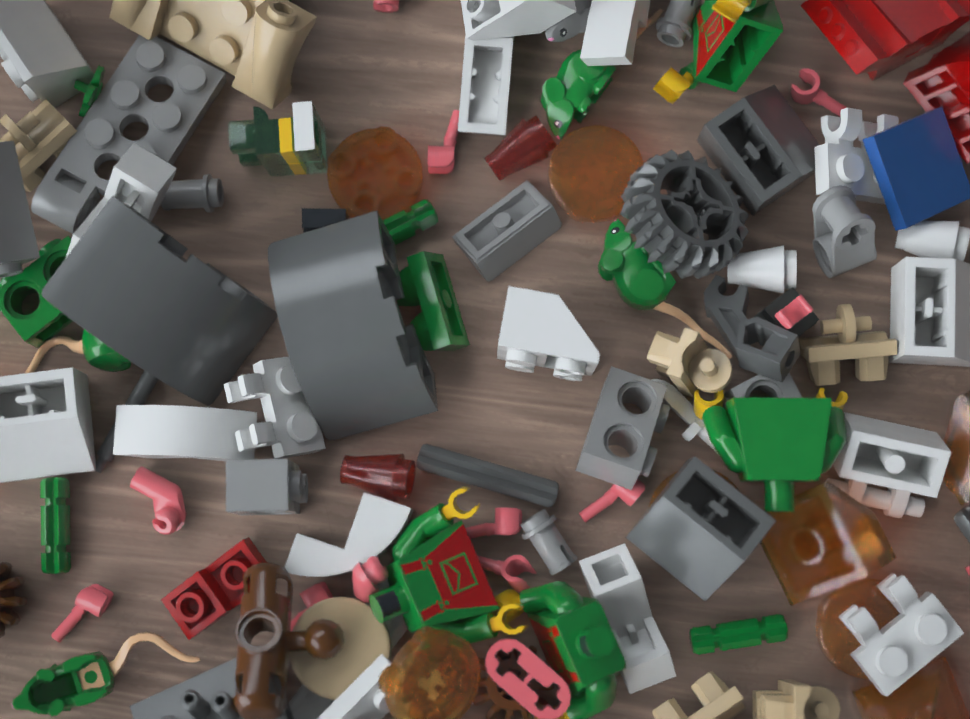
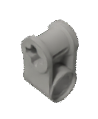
M839 185L824 191L816 199L812 208L815 238L813 240V250L822 271L831 279L876 259V225L871 216L862 214L856 206L855 195L849 187Z

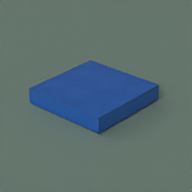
M942 107L932 109L862 139L895 231L911 227L970 199V184Z

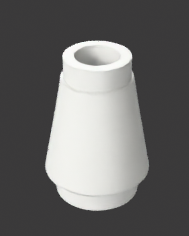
M921 221L906 229L898 230L895 248L903 249L919 257L957 259L964 262L970 238V228L959 226L960 221Z
M783 245L739 253L728 264V284H741L746 287L783 294L784 289H791L792 287L796 289L797 250H784Z

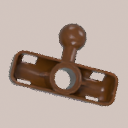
M258 563L249 567L243 577L244 595L241 598L240 620L235 630L238 647L235 672L236 695L233 701L237 712L242 718L275 719L282 715L286 706L289 652L308 651L315 658L327 660L335 657L342 650L345 640L343 630L339 624L327 619L314 621L306 630L290 631L293 599L291 577L286 569L278 564ZM277 579H285L287 581V597L276 593ZM264 631L274 633L273 639L265 646L256 647L251 645L252 639L258 633ZM270 674L280 678L281 696L269 693Z

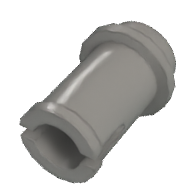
M670 0L665 16L659 18L656 23L657 38L668 46H683L684 41L690 40L693 32L690 26L698 5L702 0Z
M211 174L203 175L202 179L172 181L161 202V206L165 211L171 209L204 208L207 213L213 212L215 207L223 206L224 190L220 178L213 179Z
M543 509L520 524L525 532L521 536L524 540L530 539L552 576L571 565L578 558L573 554L555 526L554 521L557 519L555 515L549 516L547 511Z

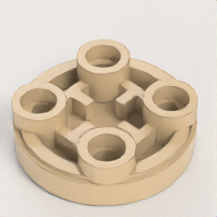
M348 597L328 598L314 604L301 615L293 628V631L306 630L314 621L320 619L332 620L339 624L343 630L345 641L342 650L335 657L323 660L311 656L308 651L289 652L293 670L302 684L313 693L336 700L381 654L390 661L392 656L391 637L386 623H379L370 605Z

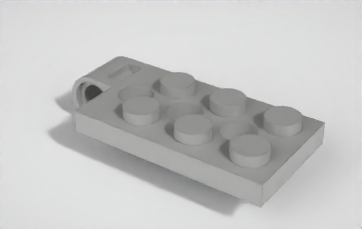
M139 35L77 127V132L69 139L41 181L33 196L31 211L74 234L100 201L99 193L103 196L105 195L109 180L97 176L98 168L102 163L108 160L119 161L130 146L136 143L173 165L227 81L226 74L158 37L148 40ZM157 84L169 85L174 90L172 96L163 102L152 101L147 95L149 90ZM132 122H142L149 127L147 134L142 139L136 141L128 140L122 136L124 128Z

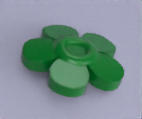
M98 65L89 84L78 79L74 84L73 88L85 93L78 115L80 117H85L102 91L105 68Z

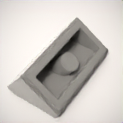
M526 180L453 235L452 238L481 276L489 282L559 230L562 223L554 206Z

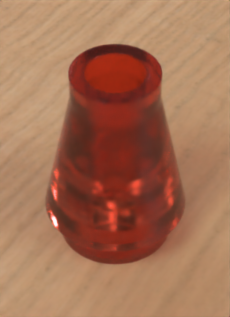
M535 115L528 121H525L523 118L484 159L501 181L515 172L550 158L548 153L555 149L557 144Z
M403 453L369 456L345 455L340 470L341 484L352 485L393 502H396L398 498L409 499L415 482V461L405 459Z

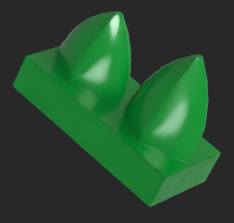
M422 251L407 257L409 265L399 271L405 298L397 300L398 306L413 307L421 305L422 312L410 324L413 323L423 350L455 351L469 346L470 343L443 254Z

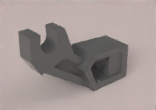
M715 275L704 291L707 318H711L737 358L740 368L783 382L800 356L798 335L759 317L748 320L746 318L749 303L748 287L740 284L733 295L723 296L727 290L725 278ZM759 342L763 348L760 350L750 345Z

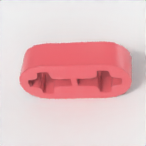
M504 638L497 640L490 646L485 660L488 674L525 709L539 719H556L566 712L571 698L569 687L563 678L516 639ZM513 648L519 650L521 654L517 662L528 672L523 680L510 670L506 671L503 675L496 671L499 665V661L495 657L497 651L502 649L504 652L509 653ZM533 677L545 687L550 686L553 682L559 686L556 692V696L560 700L558 706L553 708L551 705L546 704L540 709L535 705L538 695L527 685Z

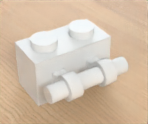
M844 412L847 443L833 466L839 477L846 478V480L840 481L827 478L823 489V496L840 500L841 505L844 507L858 509L860 505L881 509L884 515L902 518L903 515L920 518L925 509V500L910 496V494L915 493L937 498L951 450L937 432ZM869 483L883 487H888V490L886 491L868 487L867 484Z

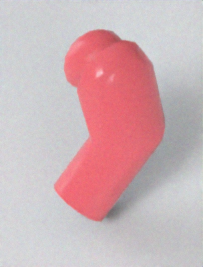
M141 466L134 474L130 488L153 499L156 517L152 520L153 527L163 535H170L180 530L185 523L187 515L181 488L177 484Z
M371 556L363 564L358 562L352 569L351 582L355 597L363 603H369V596L379 591L378 584L387 580L389 575L387 568L381 564V560L377 556Z

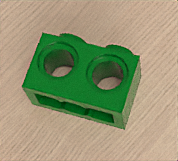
M66 236L63 240L59 238L54 239L44 245L39 250L40 258L27 266L23 273L3 277L0 280V311L24 342L36 348L41 347L46 341L73 322V320L42 296L43 288L66 258L72 239L69 236ZM32 293H38L40 297L38 308L29 315H23V300Z

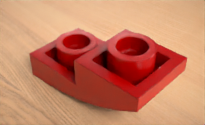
M249 537L242 539L209 566L189 577L162 598L161 601L188 640H191L241 604V598L244 595L243 577L245 571L254 564L267 562Z

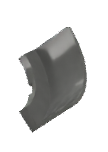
M112 196L42 290V296L75 323L135 365L179 392L209 406L217 399L224 389V384L231 380L278 317L277 312L244 286L209 263L205 264L193 254L187 260L182 256L187 251L184 245L137 210Z
M378 211L279 240L269 245L268 263L270 280L283 339L306 402L327 439L337 440L438 411L434 371L426 358L413 323L404 326L397 300L405 298L397 264L395 242Z

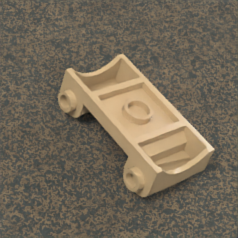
M113 0L109 18L148 40L161 34L235 76L232 84L233 88L273 110L290 95L292 89L291 75L296 58L306 37L314 26L317 16L288 0Z

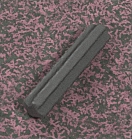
M429 444L422 445L417 457V468L425 472L545 507H552L557 499L559 484L550 479Z

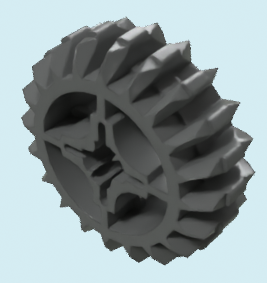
M671 149L661 156L656 154L653 158H649L630 176L628 185L621 196L625 204L620 212V215L630 220L624 232L634 234L637 237L634 249L644 248L649 253L648 263L657 260L661 262L664 274L676 269L681 280L692 275L700 279L708 276L710 273L713 274L716 271H721L739 254L740 249L743 247L742 242L749 233L744 225L749 214L740 209L744 197L735 195L732 191L735 181L726 182L720 175L721 167L716 169L708 167L706 156L694 160L689 150L678 155ZM660 190H667V195L660 194ZM703 233L708 234V240H704Z

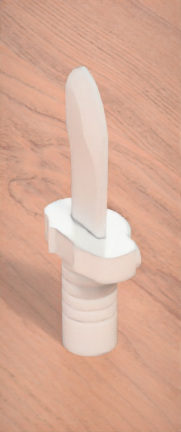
M652 379L653 381L668 385L663 402L669 405L689 425L681 434L683 438L690 441L697 434L717 453L709 440L703 420L695 415L693 405L670 383L660 379Z

